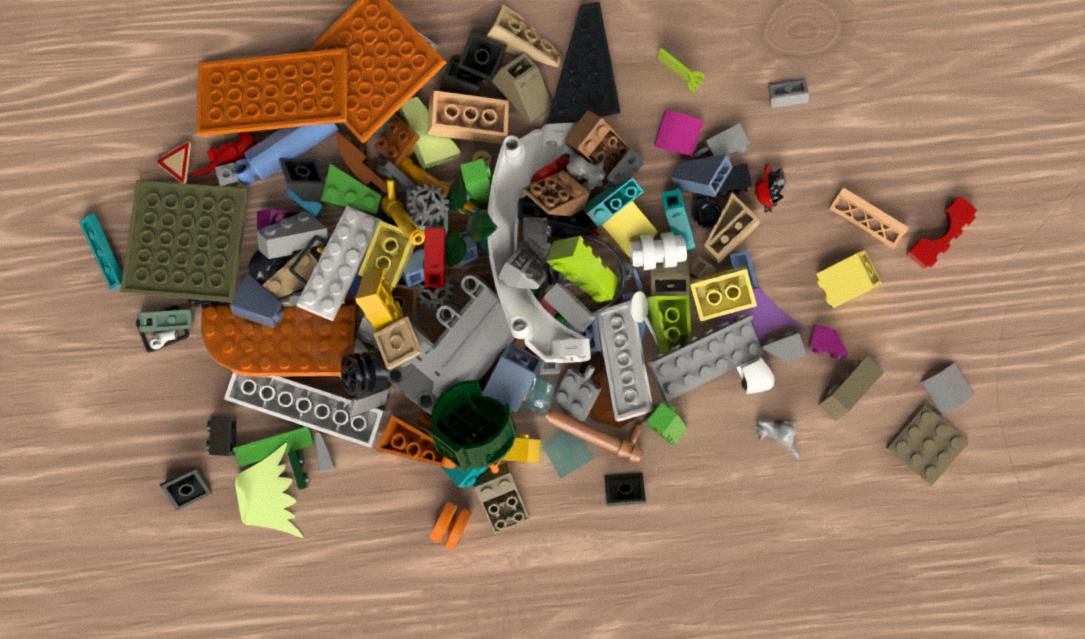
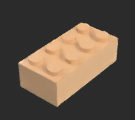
M433 91L429 98L427 135L503 144V140L508 135L509 101Z

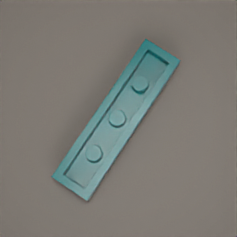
M95 214L87 215L79 224L110 291L115 290L121 286L123 273L116 262V257L111 251L108 240Z

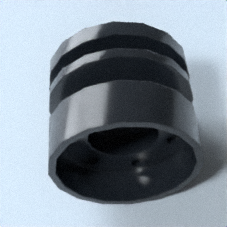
M379 350L366 351L362 354H347L341 360L342 382L348 394L355 395L365 393L366 391L384 390L386 388L388 372Z

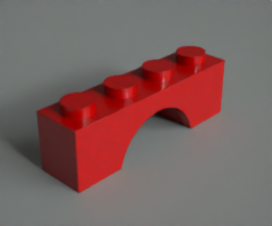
M961 195L956 197L944 211L947 217V229L944 235L937 240L921 238L906 254L923 269L928 266L931 268L938 261L936 258L940 252L944 254L951 246L949 242L953 238L957 239L963 233V226L965 224L970 225L976 218L974 214L978 210Z

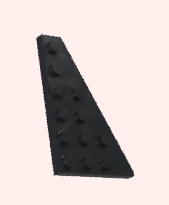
M600 1L580 6L547 124L579 122L587 110L599 117L621 113Z

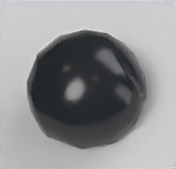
M699 199L691 208L692 220L703 228L715 226L721 216L719 205L711 199Z

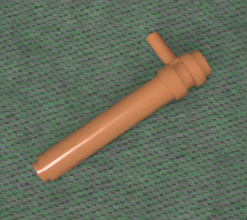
M548 408L544 416L547 423L614 453L618 458H625L631 464L633 462L638 464L644 450L636 445L642 430V426L639 424H635L629 441L616 438L554 408L552 410Z

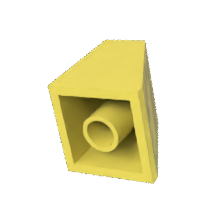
M633 201L600 226V229L629 258V243L631 241L639 240L641 235L650 234L654 239L658 233Z
M865 250L816 274L818 277L816 278L820 288L824 289L826 301L833 308L882 284Z

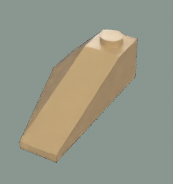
M502 5L485 37L506 45L507 53L517 56L525 53L531 60L558 67L563 54L547 39H541L536 34L537 30L534 27L529 28L523 23L524 18L507 6Z

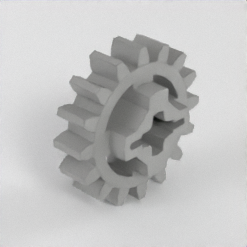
M426 183L423 188L418 185L416 191L412 190L411 196H408L407 199L408 204L406 208L411 210L409 215L416 216L415 222L420 219L421 225L428 222L429 226H431L433 221L438 224L440 218L444 219L445 213L449 210L447 207L449 200H444L447 194L440 193L442 188L434 189V184H432L431 188H428ZM429 200V207H428V210H427V209H426V208H427V205H426V204H427V201Z
M448 277L445 288H438L435 290V293L428 290L430 287L421 286L422 282L416 284L418 286L417 299H422L420 304L427 303L426 307L428 309L431 305L437 309L438 304L444 306L443 301L450 302L451 300L448 298V295L454 294L450 291L454 284H449L452 278ZM446 290L444 296L439 299V294ZM422 293L429 294L431 301L424 298Z

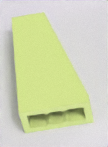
M418 97L410 98L397 110L399 116L420 136L413 149L421 169L426 170L456 160L461 152L451 138L427 135L428 110Z

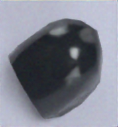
M258 249L250 259L249 271L255 280L267 282L284 267L285 261L282 257L268 259Z

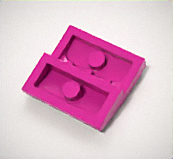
M665 110L654 146L693 157L704 120Z

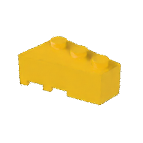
M385 268L365 272L356 295V303L362 308L366 318L373 325L375 332L404 317L398 301H394L390 291H393L392 285H387L385 280Z
M518 434L512 448L501 460L540 463L541 440L529 439V435Z

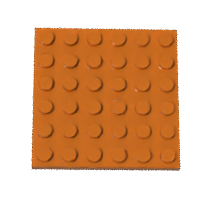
M358 0L305 51L346 48L347 122L344 123L362 143L368 140L447 63L388 0Z

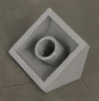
M955 363L950 364L921 382L941 415L963 405L974 396Z

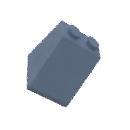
M511 343L503 352L482 395L494 398L504 406L507 403L511 411L517 412L544 360Z

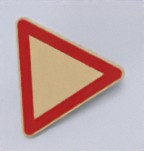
M186 142L156 160L158 165L182 184L187 182L191 143Z

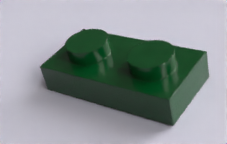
M298 451L289 452L288 456L298 489L308 488L310 479L308 473L303 471L304 459L302 454H298Z

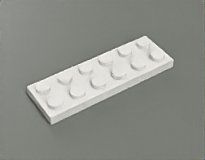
M346 206L297 302V307L331 321L334 320L365 258L379 220L382 221L381 219Z
M630 301L596 312L615 420L619 422L653 412L638 323L631 316Z

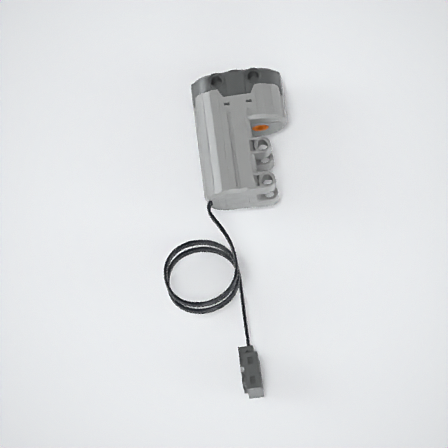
M630 148L606 177L609 182L605 185L604 189L607 190L633 177L632 172L635 171L637 173L643 166V162H641L643 157ZM581 236L583 239L598 242L609 249L616 257L621 268V284L613 299L603 306L587 308L592 313H596L609 307L620 295L625 284V267L617 251L607 242L593 236ZM546 262L543 270L545 272L547 269V278L550 286L554 284V281L549 271L550 264ZM479 274L465 276L461 281L462 289L472 297L463 309L454 303H449L437 310V319L447 327L438 339L415 321L410 320L422 353L391 370L387 369L388 381L430 415L438 397L449 387L467 380H476L479 383L503 354L506 347L515 339L505 318L496 288ZM471 278L476 282L475 288L470 285ZM540 287L536 289L535 298L537 300L539 298ZM446 309L451 312V317L446 315ZM519 324L515 326V329L520 330L524 326Z

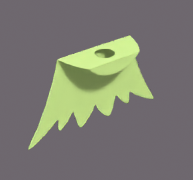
M285 443L261 462L237 474L235 488L241 520L246 525L276 529L304 538L300 531L287 520L295 518V516L291 512L284 510V508L296 503L293 497L282 493L291 485L293 480L291 478L278 477L286 467V465L278 466L286 449L287 443Z

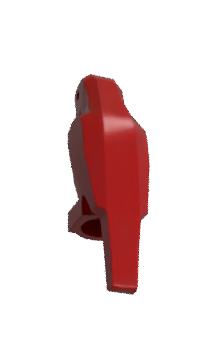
M241 132L239 134L241 136L239 142L225 144L217 150L210 148L207 150V154L212 165L193 172L191 175L197 177L216 171L215 167L235 163L245 156L244 152L255 145L254 137L249 132Z

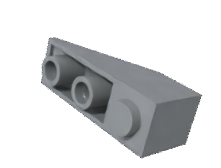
M387 381V386L384 390L358 393L357 396L352 398L350 407H352L351 416L385 405L391 396L394 385Z

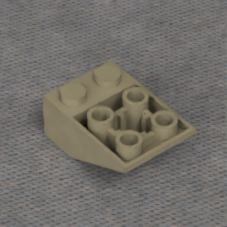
M525 53L501 68L492 79L496 87L529 123L548 111L552 106V101L538 67Z
M688 250L686 260L677 262L676 267L664 268L663 262L656 263V269L649 270L650 297L690 296Z
M507 463L499 465L497 473H493L491 469L481 473L473 484L494 534L530 520Z

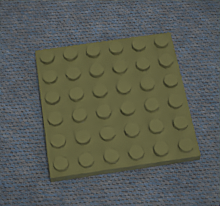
M136 180L120 292L134 295L234 302L249 190L237 187Z

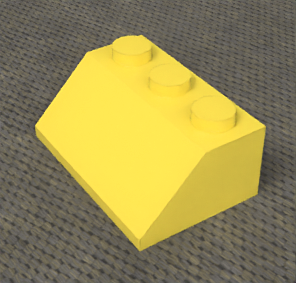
M746 265L690 280L700 321L757 306Z

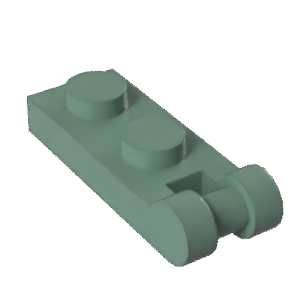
M191 309L137 313L138 319H140L139 332L193 328ZM147 318H152L153 325H148Z

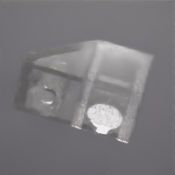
M524 218V245L542 261H547V254L551 250V242H547V237H551V225H547V218Z

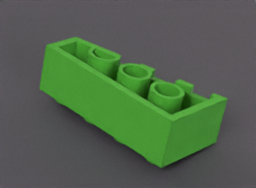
M483 159L461 164L465 186L469 192V200L476 207L481 209L488 208L491 190L489 183L492 182L489 164H484Z
M667 402L659 403L643 423L674 446L687 429V426L675 413L676 409Z

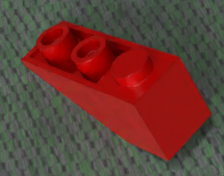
M425 226V287L445 288L448 277V263L444 227Z

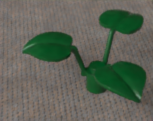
M459 177L453 181L447 194L448 206L452 211L460 209L462 212L472 216V224H470V233L459 236L458 232H452L447 237V263L450 266L460 263L465 257L466 243L463 240L465 237L470 236L474 242H481L498 229L487 211L479 209L472 213L464 208V205L469 201V192L464 181Z

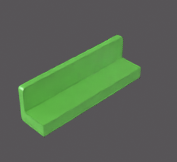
M304 427L232 449L233 452H236L239 466L242 467L264 460L285 443L287 445L284 454L314 446V441L310 428Z

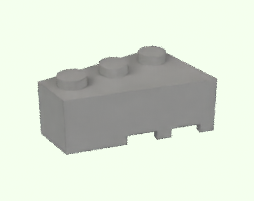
M307 211L300 212L297 215L258 230V248L268 259L291 255L295 250L305 249L315 236H320L328 243L327 228ZM316 240V242L312 245V247L322 245V247L326 246H324L318 240Z

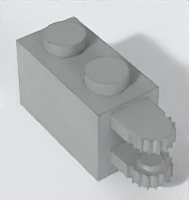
M739 123L706 140L704 143L706 147L694 154L696 157H700L709 151L711 157L726 155L730 160V155L734 153L740 155L746 152L750 141Z

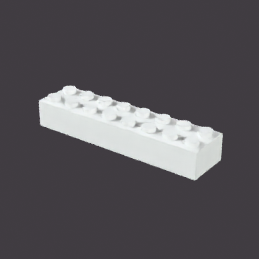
M233 373L224 400L370 448L374 446L385 413L383 410L374 408L351 416L352 407H350V403L352 400L280 376L254 377Z

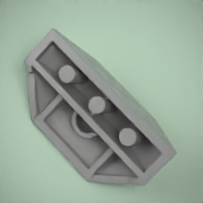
M520 246L507 260L498 278L508 287L538 289L546 279V274L538 262V256Z

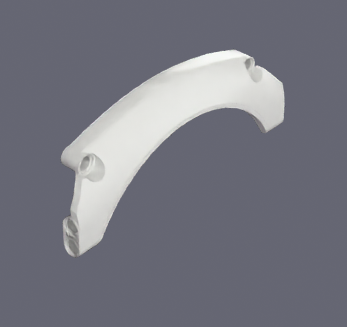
M575 123L547 124L542 129H535L520 139L513 135L507 136L503 140L489 196L488 214L498 229L488 237V249L492 274L501 307L512 335L517 339H525V345L545 362L568 363L590 360V339L557 321L543 308L530 289L508 287L501 282L498 276L507 260L517 250L520 220L517 218L518 200L526 196L522 189L530 185L531 177L536 171L560 157L568 155L564 144L567 142L564 139L576 126ZM510 146H516L514 149H509ZM519 324L524 326L520 330L515 329V326Z

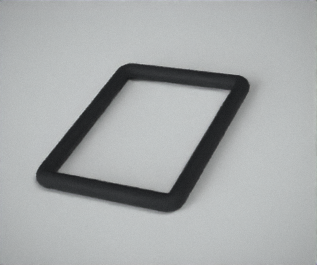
M315 236L289 269L290 273L305 285L307 281L293 269L316 240L320 241L324 246L327 245V242L320 236Z
M174 305V306L169 307V308H167V309H164V310H162V311H168V310H174V309L180 310V309H179V307H178L177 305ZM140 319L136 321V326H137V328H138V331H139V327H138V326H140ZM183 329L185 335L166 342L161 348L188 338V329ZM139 332L148 353L156 351L153 348H149L144 333Z

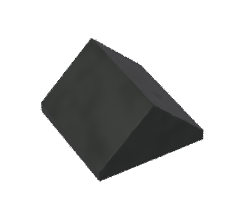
M472 31L457 67L492 81L502 65L507 46Z
M194 467L160 484V487L176 510L212 494L200 467Z
M643 473L604 476L606 506L646 503Z

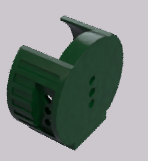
M476 380L459 382L449 387L438 397L431 413L433 427L429 430L435 448L464 472L469 467L475 469L490 466L501 460L512 448L516 437V424L509 404L506 403L504 406L494 398L483 396L479 383Z

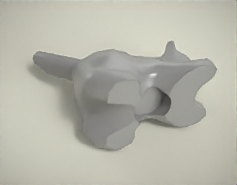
M565 143V151L570 155L569 163L566 165V173L577 182L581 179H586L591 185L601 187L603 185L601 180L606 176L604 161L596 165L591 164L583 157L577 155L568 143Z
M759 416L758 424L756 425L759 435L758 439L762 440L763 437L770 436L785 445L795 458L799 459V452L792 445L797 429L796 424L788 419L777 423L770 417Z

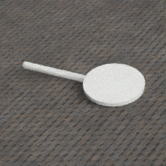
M637 291L630 300L631 316L636 322H643L645 320L658 346L655 331L647 318L648 300L643 292Z

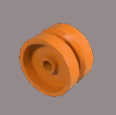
M447 501L443 511L439 513L435 521L430 540L440 543L444 535L447 534L445 547L454 551L472 512L463 508L460 510L457 518H455L457 505Z

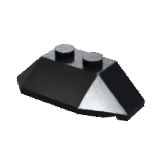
M528 195L518 200L517 218L528 231L563 239L591 232V218L584 210L572 216L552 215L546 213Z

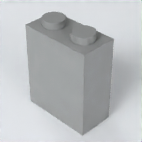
M558 283L555 285L551 284L545 290L546 295L543 298L576 330L584 331L597 318L564 285Z

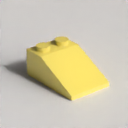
M379 220L358 275L363 277L365 272L385 268L386 274L384 277L387 285L391 284L392 288H395L416 245L409 241L399 227Z

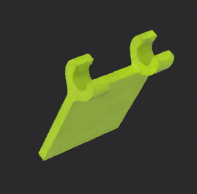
M663 48L659 50L657 59L684 79L688 90L694 94L696 92L694 88L703 83L702 80L705 78V75L701 72L690 71Z

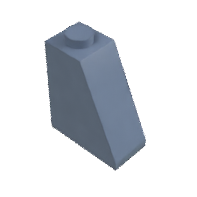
M726 155L680 162L674 170L671 179L677 189L715 197L733 166Z
M246 274L235 294L234 302L230 304L232 314L275 329L277 323L281 322L284 314L280 302L251 275Z

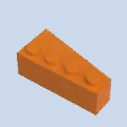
M393 415L375 449L454 469L456 466L436 450L429 432L402 417Z

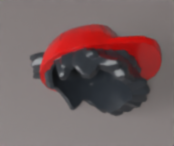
M769 163L765 164V176L757 180L754 191L757 200L765 206V213L768 211L772 212V208H775L778 201L784 198L779 193L786 183L782 168L773 172L772 166Z

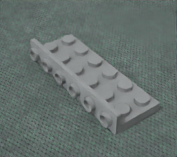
M744 313L734 317L735 321L731 323L726 321L719 324V328L714 331L709 329L702 332V337L700 338L692 337L686 340V344L683 346L678 344L669 348L670 352L666 354L661 352L654 355L653 360L649 361L648 365L663 400L669 401L763 355V350L750 322L753 316H745Z

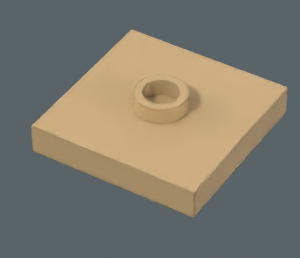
M403 317L373 334L386 368L389 370L422 353L408 317Z

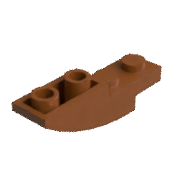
M337 131L335 134L337 144L353 174L363 185L369 187L373 183L387 195V179L383 176L379 178L375 174L376 170L370 164L364 165L368 160L365 155L367 152L359 145L355 147L351 143L352 139L346 133L341 135Z

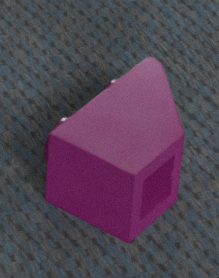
M273 209L257 211V230L290 218L300 212Z
M818 324L814 325L808 348H812L813 353L823 355V352L831 354V358L841 360L842 357H848V352L835 329Z

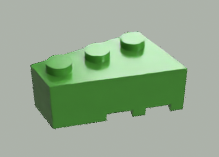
M330 164L321 198L322 203L344 209L346 206L378 217L383 199L382 196Z

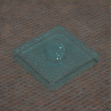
M567 431L541 445L560 478L565 477L594 459L582 438Z

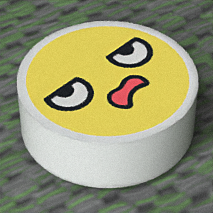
M477 151L472 157V161L483 159L484 164L488 163L489 166L491 165V156L486 151Z

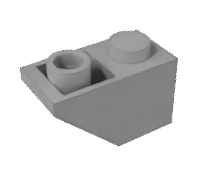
M793 331L782 335L783 339L776 341L775 338L764 342L765 346L761 347L763 352L785 362L807 355L799 333L794 335Z

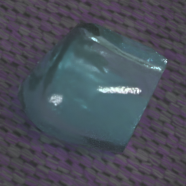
M535 377L527 391L526 400H523L522 404L538 416L547 414L548 409L553 408L556 386Z

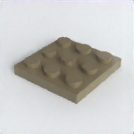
M923 405L887 449L928 485L932 486L969 442L929 407Z

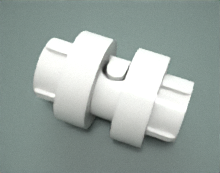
M673 232L660 233V239L653 240L651 234L641 235L639 240L629 243L632 266H642L643 270L656 269V263L663 262L664 268L676 267L677 262H683L687 258L684 237L682 235L674 236Z

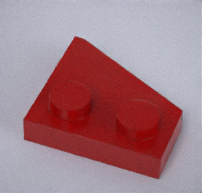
M562 156L536 171L531 177L530 185L557 172L565 171L569 159Z

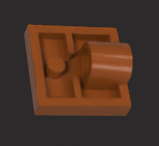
M395 115L374 146L395 167L399 168L420 136L401 117Z

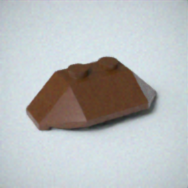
M598 352L590 356V360L583 361L580 373L584 374L588 365L595 367L591 379L597 386L602 388L589 412L592 419L617 428L635 420V417L619 422L615 420L605 360L602 354Z

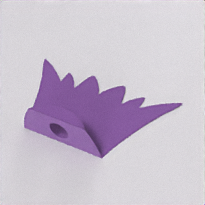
M760 287L753 289L757 306L714 317L715 326L718 329L719 324L726 321L731 323L735 321L734 317L744 313L745 316L752 315L753 319L750 320L757 338L763 341L770 340L768 327L778 332H781L779 324L803 327L770 300Z

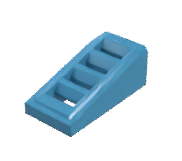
M287 189L286 193L315 219H319L324 209L322 204L316 201H302L291 189Z

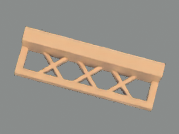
M844 187L839 191L829 208L832 212L895 249L901 237L909 229L906 225ZM839 199L847 202L848 210L840 211L835 208ZM860 210L863 212L865 220L856 221L853 218L852 211ZM869 221H878L881 230H871ZM892 230L898 234L893 243L886 239L885 231Z

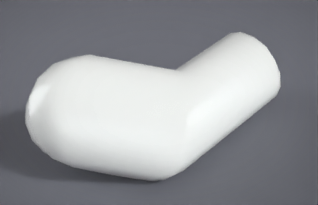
M176 330L157 333L150 340V346L157 350L168 340L177 339Z

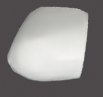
M757 357L737 367L742 379L741 385L746 394L764 392L774 386V374L761 357Z

